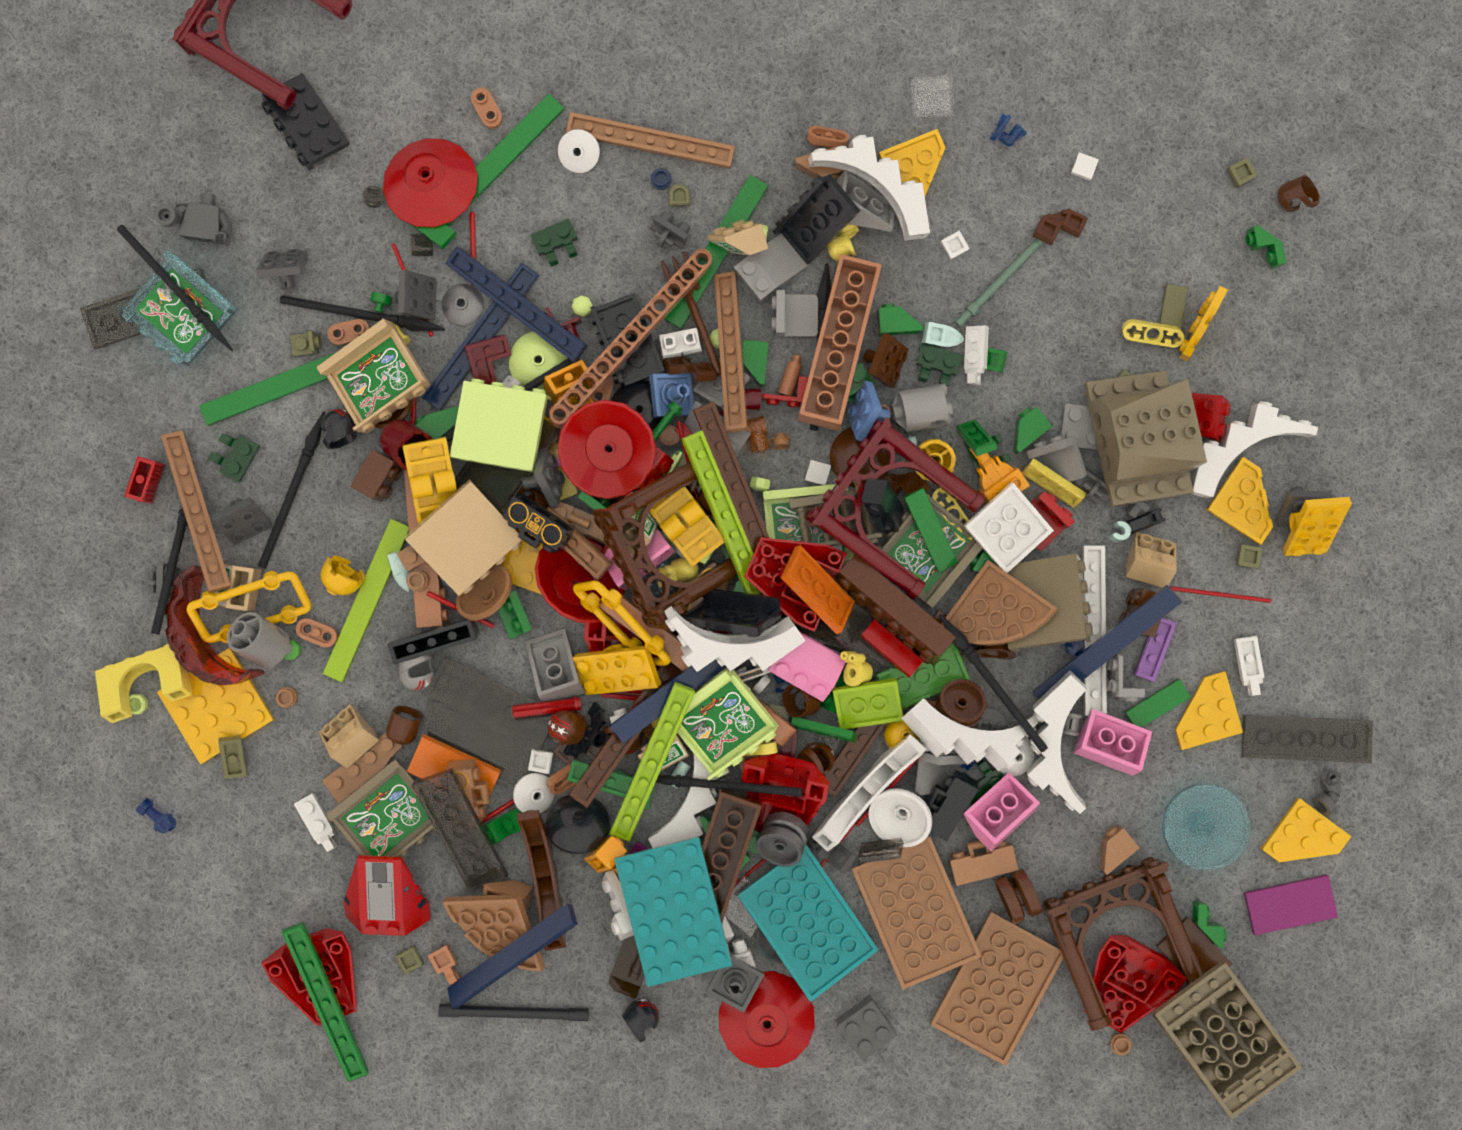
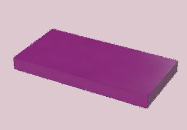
M1321 875L1244 892L1254 935L1338 917L1329 875Z

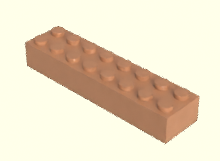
M840 254L798 421L836 431L840 430L882 264Z

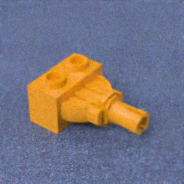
M583 360L575 362L544 378V389L548 396L552 397L551 401L554 405L588 369ZM585 381L582 384L583 387L591 389L592 381ZM572 396L568 399V402L571 405H577L580 399ZM591 398L587 403H591V402H594V401H593V399Z
M969 448L979 462V467L976 468V471L980 475L979 484L981 488L978 490L986 496L985 504H988L1009 483H1014L1021 492L1030 486L1019 468L1002 462L997 455L990 457L988 453L976 456Z
M610 836L583 859L597 873L614 870L618 876L614 859L615 857L623 856L627 850L623 847L624 843L618 837Z

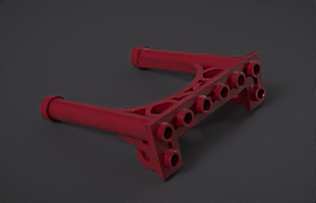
M196 0L192 8L187 10L182 24L174 31L172 39L186 54L195 56L197 53L270 97L283 109H289L296 99L297 92L237 56L228 43L226 24L229 12L236 0H218L217 9L220 12L219 15L211 10L217 0ZM310 0L341 20H344L349 15L352 8L351 0ZM216 18L218 28L210 33L204 32L203 27L207 20ZM217 38H220L221 44L224 49L220 48L219 46L215 45L209 40H215Z
M878 419L871 427L867 437L859 444L860 450L857 455L853 454L847 461L846 465L848 467L845 472H840L835 478L834 483L836 484L833 489H828L821 498L823 503L814 509L810 508L804 516L806 521L803 525L806 527L810 526L811 528L818 527L824 533L833 537L904 590L905 595L913 600L922 592L926 583L874 545L863 530L861 524V499L867 478L877 479L883 473L894 468H910L924 475L972 513L979 509L986 496L979 490L975 491L891 427L890 419ZM879 449H884L888 452L889 458L886 466L881 467L874 462V456ZM894 451L909 462L895 463ZM868 459L869 466L876 471L874 473L869 471L865 475L859 474L858 472ZM852 481L855 484L854 494L857 495L856 498L848 494L843 495ZM845 499L850 500L853 504V514L848 517H842L838 512L839 505ZM853 520L856 533L842 522Z

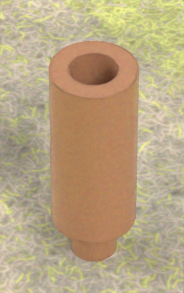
M794 355L792 361H788L777 392L778 394L793 396L802 369L800 364L801 356Z

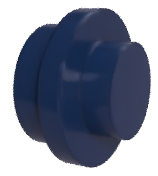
M656 169L652 173L651 183L654 188L665 190L671 185L672 177L666 169Z

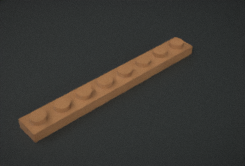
M570 112L566 133L576 129L585 130L591 133L597 141L728 169H731L735 146L574 112Z
M733 271L714 274L724 421L727 433L748 430L737 275Z
M183 430L161 435L208 593L231 588Z

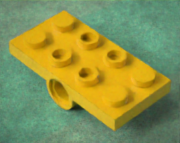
M446 437L404 444L402 446L418 524L457 491Z
M686 487L663 498L650 510V513L659 523L663 532L673 541L692 567L724 543L718 528Z
M1350 497L1305 500L1300 512L1290 514L1289 526L1291 532L1283 547L1284 556L1321 555L1327 553L1352 505Z
M614 644L603 651L578 653L572 657L586 695L653 689L661 685L652 655L645 646L624 648L623 644Z

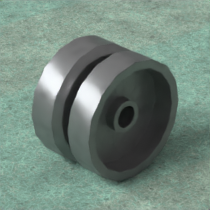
M786 812L769 814L764 821L762 831L756 842L757 851L766 861L781 867L796 865L802 858L810 831L803 820L793 814Z

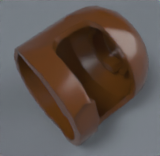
M1306 175L1282 184L1277 193L1280 206L1289 212L1297 211L1300 208V203L1298 206L1291 207L1293 204L1292 199L1299 198L1307 207L1311 208L1317 206L1320 202L1316 186Z
M792 684L783 693V704L790 716H811L817 713L821 707L822 701ZM792 689H798L795 694L790 695ZM799 692H802L806 701L804 706L806 709H799L796 706L795 698Z
M409 706L394 707L386 727L387 737L392 742L401 745L412 743L417 736L423 714ZM401 712L409 713L417 718V720L407 719L398 714Z

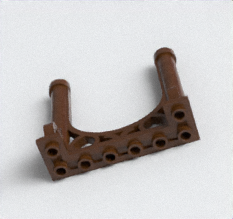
M691 462L684 464L605 509L593 510L595 524L602 530L605 536L603 538L604 542L614 555V563L621 569L624 575L623 581L633 594L632 600L640 608L643 614L641 618L649 628L670 629L665 622L668 619L664 612L666 609L672 606L680 615L685 612L687 605L738 575L731 558H728L693 580L677 582L663 575L655 567L648 555L644 540L647 516L657 502L697 480ZM642 509L637 520L629 518ZM626 523H630L636 528L635 537L631 541L625 538L622 531ZM637 545V548H634L635 553L632 559L627 546ZM640 568L645 573H651L652 575L647 576L643 581L638 569ZM654 579L662 582V593L659 597H654L650 590V583ZM670 586L682 588L668 597Z
M1153 857L1146 858L1140 861L1141 865L1126 866L1121 869L1122 872L1114 875V873L1104 875L1102 880L1097 883L1094 881L1087 882L1082 885V889L1077 891L1075 889L1067 890L1062 893V897L1057 899L1055 897L1048 898L1041 905L1088 1016L1087 1022L1092 1031L1105 1028L1111 1024L1083 953V943L1087 930L1095 919L1104 912L1120 906H1139L1149 910L1161 922L1181 971L1186 977L1187 986L1205 974L1202 971L1171 897V886L1164 872L1168 871L1167 867L1169 866L1166 861L1153 859ZM1136 883L1142 884L1144 892L1138 900L1131 899L1128 895L1129 887ZM1122 886L1121 894L1124 899L1121 900L1120 896L1114 897L1108 891ZM1150 892L1158 909L1145 903L1150 896ZM1099 895V901L1093 906L1095 908L1094 911L1088 903L1082 902ZM1080 906H1084L1087 910V917L1083 923L1074 922L1071 919L1072 910ZM1070 925L1080 928L1076 941Z

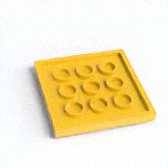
M230 648L213 657L225 668L248 675L236 654ZM211 659L192 671L211 682L235 685L212 684L199 679L189 672L193 695L172 702L162 695V690L157 692L200 764L220 754L219 738L241 735L242 739L275 720L249 676L228 672L216 665Z

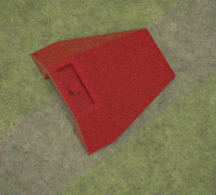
M761 537L744 578L764 596L777 597L780 600L781 612L787 617L789 616L793 623L815 632L820 617L781 579L783 571L794 548L801 545L834 579L835 575L841 570L847 553L828 544Z
M325 928L309 934L344 1015L356 1012L357 1000L352 949L343 931ZM285 943L263 960L261 964L270 982L316 1026L321 1025V1020L287 943Z
M1110 935L1098 952L1092 976L1111 1021V1024L1108 1026L1120 1033L1172 998L1186 981V977L1164 955L1128 935Z

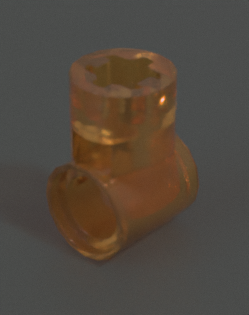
M764 416L748 419L747 431L751 433L748 439L751 441L752 453L771 449L769 440L766 437L768 431Z

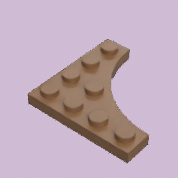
M385 733L378 738L379 741L348 769L341 766L322 780V782L336 801L340 803L383 769L403 745L392 742Z

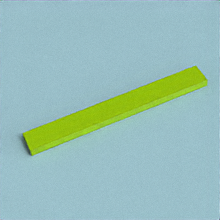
M700 430L682 438V443L745 593L758 595L761 592L744 578L754 553L703 430Z
M390 519L367 571L365 580L360 587L324 669V675L344 682L392 573L387 554L402 550L406 541L405 536L409 533V526Z
M678 682L674 683L612 825L610 835L630 842L695 694V689Z

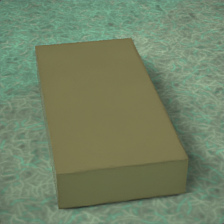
M1171 284L1165 285L1159 324L1177 326L1181 329L1188 287Z

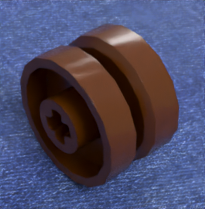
M956 679L948 682L943 687L934 709L950 720L974 729L985 712L987 706L986 696L976 683L966 679Z
M1023 869L1012 872L1011 878L1014 887L1005 876L994 880L1005 910L1013 924L1024 921L1025 914L1022 906L1031 917L1042 913L1035 888Z

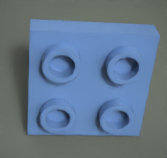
M691 374L649 375L654 418L664 417L670 409L667 407L668 404L675 402L683 409L681 411L682 414L680 416L676 414L675 417L688 416L694 405Z
M865 381L862 387L857 391L853 404L849 406L847 411L856 440L862 441L867 437L876 420L890 418V410L881 408L873 382Z

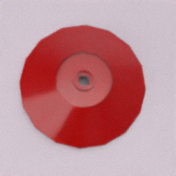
M425 138L408 144L393 156L384 173L383 192L388 207L400 220L416 227H438L454 221L468 209L476 194L478 174L473 159L461 146L446 139Z
M601 400L587 403L569 416L560 431L557 451L561 468L575 487L589 496L613 499L627 496L644 484L653 470L656 445L652 429L639 412L625 403ZM607 444L612 445V452L606 450Z
M585 537L600 552H602L604 546H602L597 541ZM542 548L538 553L534 568L537 587L545 601L563 617L578 623L601 622L593 612H589L581 605V600L573 591V584L598 581L608 591L614 588L622 595L625 593V590L616 585L608 570L601 579L597 580L564 549L557 553H551ZM596 590L585 591L587 594H596L600 600L602 598Z
M762 971L765 975L744 1013L722 1001L719 1009V1031L727 1049L741 1062L758 1068L780 1067L795 1060L809 1045L815 1028L814 1007L792 977L776 971ZM764 1021H770L771 1025L768 1027L764 1026Z

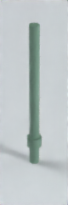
M1036 238L974 302H970L965 307L964 313L955 321L956 325L962 327L971 316L974 317L980 311L979 308L1044 242Z

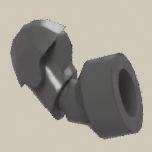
M1333 770L1325 771L1320 779L1322 788L1327 794L1321 793L1313 799L1316 809L1326 816L1331 815L1336 810V803L1339 800L1337 797H1340L1341 776Z

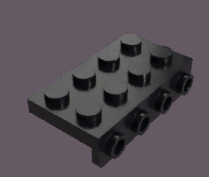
M302 73L283 83L297 92L296 99L289 109H283L277 105L276 101L263 93L261 105L267 115L271 114L274 118L273 123L279 132L282 131L286 136L285 141L289 148H294L297 152L296 156L302 166L306 165L310 171L313 169V164L350 145V142Z
M831 174L823 178L821 176L816 178L811 183L812 188L799 196V203L793 204L787 210L788 215L780 218L775 223L777 227L773 230L774 235L781 233L807 265L861 211Z
M635 293L596 308L595 306L590 307L592 313L589 314L592 325H597L600 331L596 333L600 345L605 344L607 348L641 311ZM642 319L640 324L647 327L645 319ZM633 334L625 337L629 342L637 340V337ZM651 334L612 375L615 384L620 383L622 389L649 379L651 374H662L665 372ZM617 349L611 352L612 356H614L615 358H619L623 355V353Z
M714 589L703 596L701 603L681 617L694 626L709 628L710 631L722 630L728 631L729 634L741 633L747 634L749 637H757L781 619L780 600L777 597Z

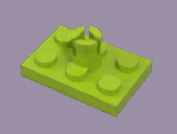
M897 678L861 683L859 686L846 685L833 688L840 728L850 729L903 721L901 719L903 711Z

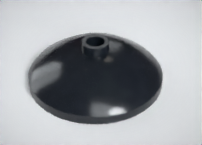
M641 381L623 389L620 387L611 399V401L625 403L635 411L637 407H643L644 410L641 415L652 431L663 418H654L649 381Z
M567 795L558 799L550 807L546 816L545 827L550 841L557 848L571 854H584L597 849L607 838L610 818L606 808L597 799L594 798L590 805L585 808ZM576 815H580V816H582V818H581V819H577V818H575V816H576Z

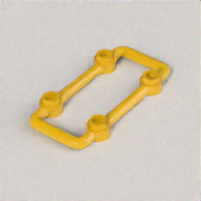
M269 571L263 575V579L220 593L204 592L201 599L194 600L187 605V613L203 641L207 643L218 641L227 643V633L231 624L222 626L219 633L210 635L196 609L203 607L207 610H212L218 606L220 601L261 588L275 590L280 586V582L286 580L291 581L303 606L295 608L292 605H286L279 614L266 617V620L273 624L281 621L285 624H292L296 622L297 616L308 613L312 605L299 577L294 572L287 571L278 574L275 571Z
M598 581L574 585L573 591L581 600V605L589 612H593L618 638L624 648L643 646V644L635 637L629 639L599 607L600 598L594 593L587 594L585 591L596 590L602 596V602L610 609L615 610L645 642L646 649L658 656L653 658L655 666L670 664L671 658L664 650V640L658 635L652 637L620 604L622 596L618 591L614 589L608 591Z

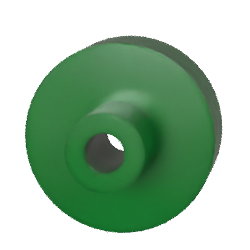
M377 292L371 293L370 301L376 303L374 311L383 313L384 306L391 307L392 297Z

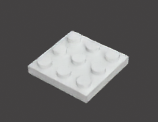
M1009 483L963 525L996 565L1006 573L1054 531L1014 483Z

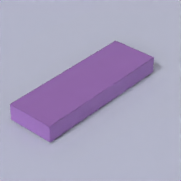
M1165 618L1161 619L1155 638L1147 637L1133 675L1155 682L1175 630L1176 622Z

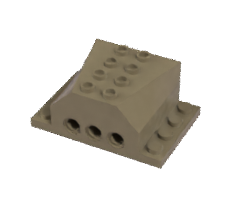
M1165 370L1086 382L1084 389L1110 507L1194 493L1189 472L1207 463L1189 380L1185 379L1169 384Z
M1223 960L1153 1011L1154 1015L1152 1016L1231 1120L1302 1069V1066Z

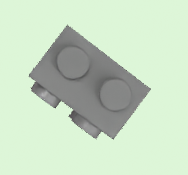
M776 290V296H772V309H776V317H772V330H776V337H816L818 334L817 295L785 294V290Z
M1061 435L1050 439V444H1047L1046 441L1034 444L1035 449L1027 451L1029 459L1042 455L1046 467L1069 482L1084 478L1087 475L1075 436L1063 439Z
M1117 653L1106 662V670H1109V679H1106L1107 691H1109L1110 696L1119 697V700L1138 701V697H1145L1144 688L1123 687V654Z
M954 749L947 755L942 753L937 758L931 751L924 752L918 759V772L915 782L916 794H930L935 785L945 789L943 784L946 779L947 765L965 764V761Z

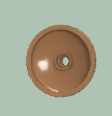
M494 564L489 569L490 573L484 579H478L473 583L474 587L467 594L457 595L456 608L460 615L468 620H481L493 615L505 604L511 592L512 576L504 566L500 564L496 566Z

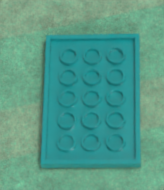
M699 836L615 857L614 860L647 987L732 966L731 955Z
M807 845L804 847L801 860L796 865L790 867L776 865L736 894L810 1002L878 951L870 936Z

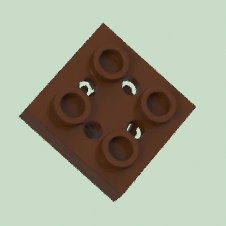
M883 333L877 351L867 349L864 354V361L872 363L868 373L885 386L894 388L899 380L900 371L907 359L909 349L893 336Z

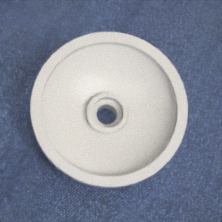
M904 789L885 790L870 805L869 821L871 827L882 840L898 847L916 846L922 843L931 831L932 815L929 807L919 796Z

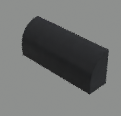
M463 619L391 641L387 646L395 665L474 641L478 638L480 632L475 621Z

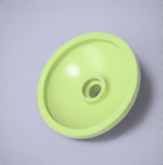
M532 331L520 337L510 351L511 356H509V369L512 377L521 383L519 386H524L568 358ZM536 357H542L540 363H535ZM544 383L535 389L545 390Z

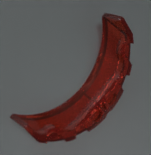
M193 565L179 575L173 584L175 587L165 610V615H167V628L165 629L167 641L179 664L187 672L198 677L199 680L217 685H235L264 675L265 672L262 669L251 668L243 670L228 664L212 650L207 642L203 641L187 613V605L194 600L200 599L201 588L204 582L201 567Z

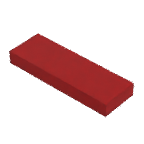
M875 619L860 636L908 678L924 662V660Z

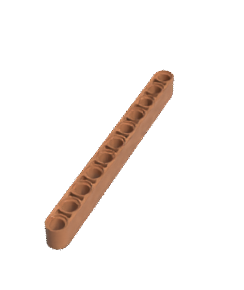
M706 249L697 250L550 410V421L553 426L562 428L572 413L587 404L706 274L712 261L709 251ZM698 258H704L707 261V263L705 265H700L697 263L696 260ZM689 273L693 276V279L685 280L682 275ZM675 288L679 291V294L673 296L669 294L668 290ZM658 303L663 304L665 309L657 311L654 305ZM642 319H648L650 320L651 325L647 327L642 326L640 324V321ZM633 334L637 337V340L629 342L625 337ZM617 349L620 350L623 353V355L619 358H615L614 356H612L611 352ZM600 365H605L609 370L606 373H600L597 368ZM585 381H592L594 387L586 389L582 384ZM576 396L580 399V402L577 405H571L568 399ZM557 412H563L566 415L562 421L555 420L553 416Z
M621 594L620 604L652 637L658 635L664 640V650L670 656L671 662L682 671L685 670L688 666L681 658L684 653L680 648L682 644L677 636L669 630L646 626L641 618L643 614L640 608ZM602 601L600 602L599 607L638 636L615 610L607 607ZM758 699L779 725L773 740L784 747L797 729Z

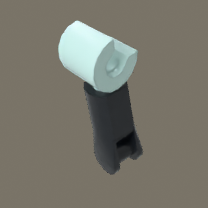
M1162 509L1153 510L1126 522L1118 521L1114 523V527L1120 529L1121 535L1114 533L1108 536V538L1115 543L1122 542L1130 534H1135L1166 521L1160 513ZM1149 515L1153 516L1154 523L1150 522Z

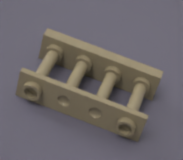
M855 489L847 490L843 493V495L848 494L855 496V498L857 497V495L854 494ZM824 494L789 500L791 511L795 510L798 513L802 542L811 543L809 527L803 525L806 521L804 516L808 508L819 507L823 503L821 498ZM848 499L843 500L839 505L842 517L850 515L848 506L850 505V500ZM862 502L866 536L873 544H876L878 539H882V533H874L871 521L872 516L866 511L867 509ZM851 520L843 522L844 525L852 530ZM824 532V542L818 543L830 546L842 545L837 540H832V537Z

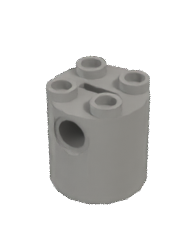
M935 384L897 392L891 406L894 422L902 427L904 433L947 426L951 423L950 415L953 414L951 403L946 401V384Z
M253 612L244 613L236 618L227 633V643L231 650L260 667L269 670L281 662L292 649V645L289 643V636L283 629Z

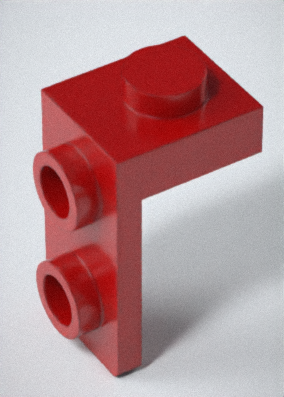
M799 376L796 397L763 394L762 400H765L768 405H779V402L787 403L788 407L799 408L803 401L808 377Z

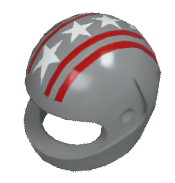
M430 654L399 663V679L407 689L420 691L432 683L434 670L431 667L432 657Z

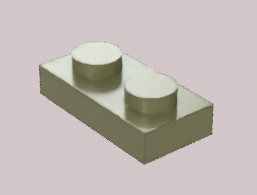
M241 735L219 738L218 743L224 778L246 777L247 767Z

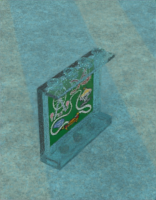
M167 250L162 255L167 260L161 267L191 300L209 315V318L221 330L239 309L180 257ZM156 273L151 276L125 307L117 306L123 312L121 316L131 324L132 322L136 323L139 326L137 330L145 337H152L155 340L153 344L161 351H168L171 354L169 358L177 365L182 363L189 366L214 338L202 324L197 322V319L186 305Z

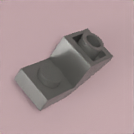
M813 833L806 845L845 874L857 856L840 843L827 852L812 838Z

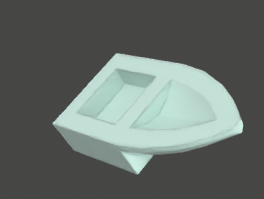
M925 322L922 343L940 347H951L964 341L963 336L950 326Z
M400 551L387 554L394 579L400 587L409 592L410 588L407 586L406 579L410 572L406 571L396 554Z

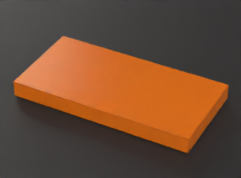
M801 545L795 547L781 579L836 634L842 633L855 601Z
M424 734L407 772L448 790L445 769L450 760L475 759L476 766L480 768V780L477 781L487 782L490 796L502 770ZM477 789V790H478V797H481V796H480V790Z

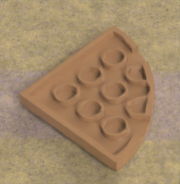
M987 560L946 616V619L966 636L969 644L993 646L1014 642L1034 633L1047 623L1059 609Z
M520 894L446 897L443 900L444 907L453 923H458L465 931L464 936L490 957L532 929ZM539 951L521 963L518 968L529 971H542L545 964Z

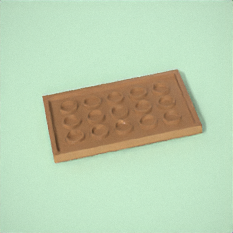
M930 835L916 846L900 847L851 868L902 990L982 957Z
M990 910L975 937V942L982 957L958 968L929 1023L931 1026L1006 1066L1059 968L1063 955L1060 948Z

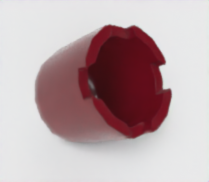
M399 419L387 424L382 430L380 445L386 455L401 468L407 470L402 446L404 444L431 440L432 437L410 421Z

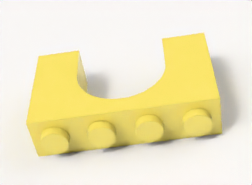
M176 642L174 643L177 652L184 650ZM171 643L156 650L146 651L142 655L126 658L122 662L106 665L102 669L95 671L101 717L110 723L132 717L129 698L130 688L141 674L148 671L159 672L162 695L170 701L174 702L193 695L189 671L177 658L178 653L173 650ZM179 653L183 662L188 666L186 653Z

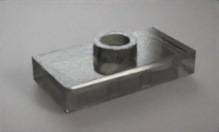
M854 604L842 633H835L833 638L847 651L852 650L872 617L858 604Z
M902 838L863 842L861 843L858 859L860 863L900 859L904 845Z

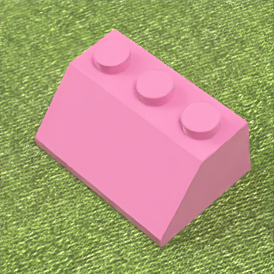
M659 530L655 531L651 542L646 546L648 555L655 567L676 552ZM612 560V565L609 567L608 572L616 585L626 591L628 587L623 581L624 575L621 569L616 566L614 560ZM638 569L642 578L648 574L644 570Z
M799 631L805 642L769 666L768 671L823 702L834 688L846 662L841 659L839 653Z
M1091 709L1079 732L1080 735L1077 737L1073 753L1131 776L1141 772L1152 731Z
M1008 773L964 812V816L975 836L992 852L1036 811L1040 802Z

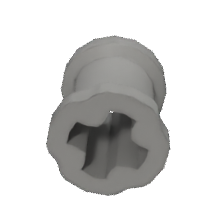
M1069 713L1062 733L1079 736V722L1083 715Z

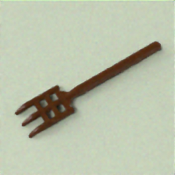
M682 252L684 261L686 262L688 260V257L685 252ZM672 256L673 265L677 272L680 266L675 257ZM662 260L661 265L668 282L675 273L670 274L665 262ZM690 274V277L685 278V280H691L693 276ZM697 282L684 298H686L711 365L716 371L717 376H721V364L696 302L692 297L694 290L700 289V285ZM671 288L673 296L679 294V291Z

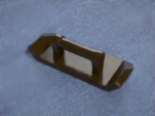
M633 935L624 939L608 983L614 991L637 998L645 976Z

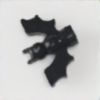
M594 702L588 711V715L591 717V724H586L582 740L578 744L567 745L563 754L577 758V755L580 753L587 754L588 747L591 744L597 748L605 744L606 734L600 731L601 726L606 724L603 720L605 710L600 708L598 703Z

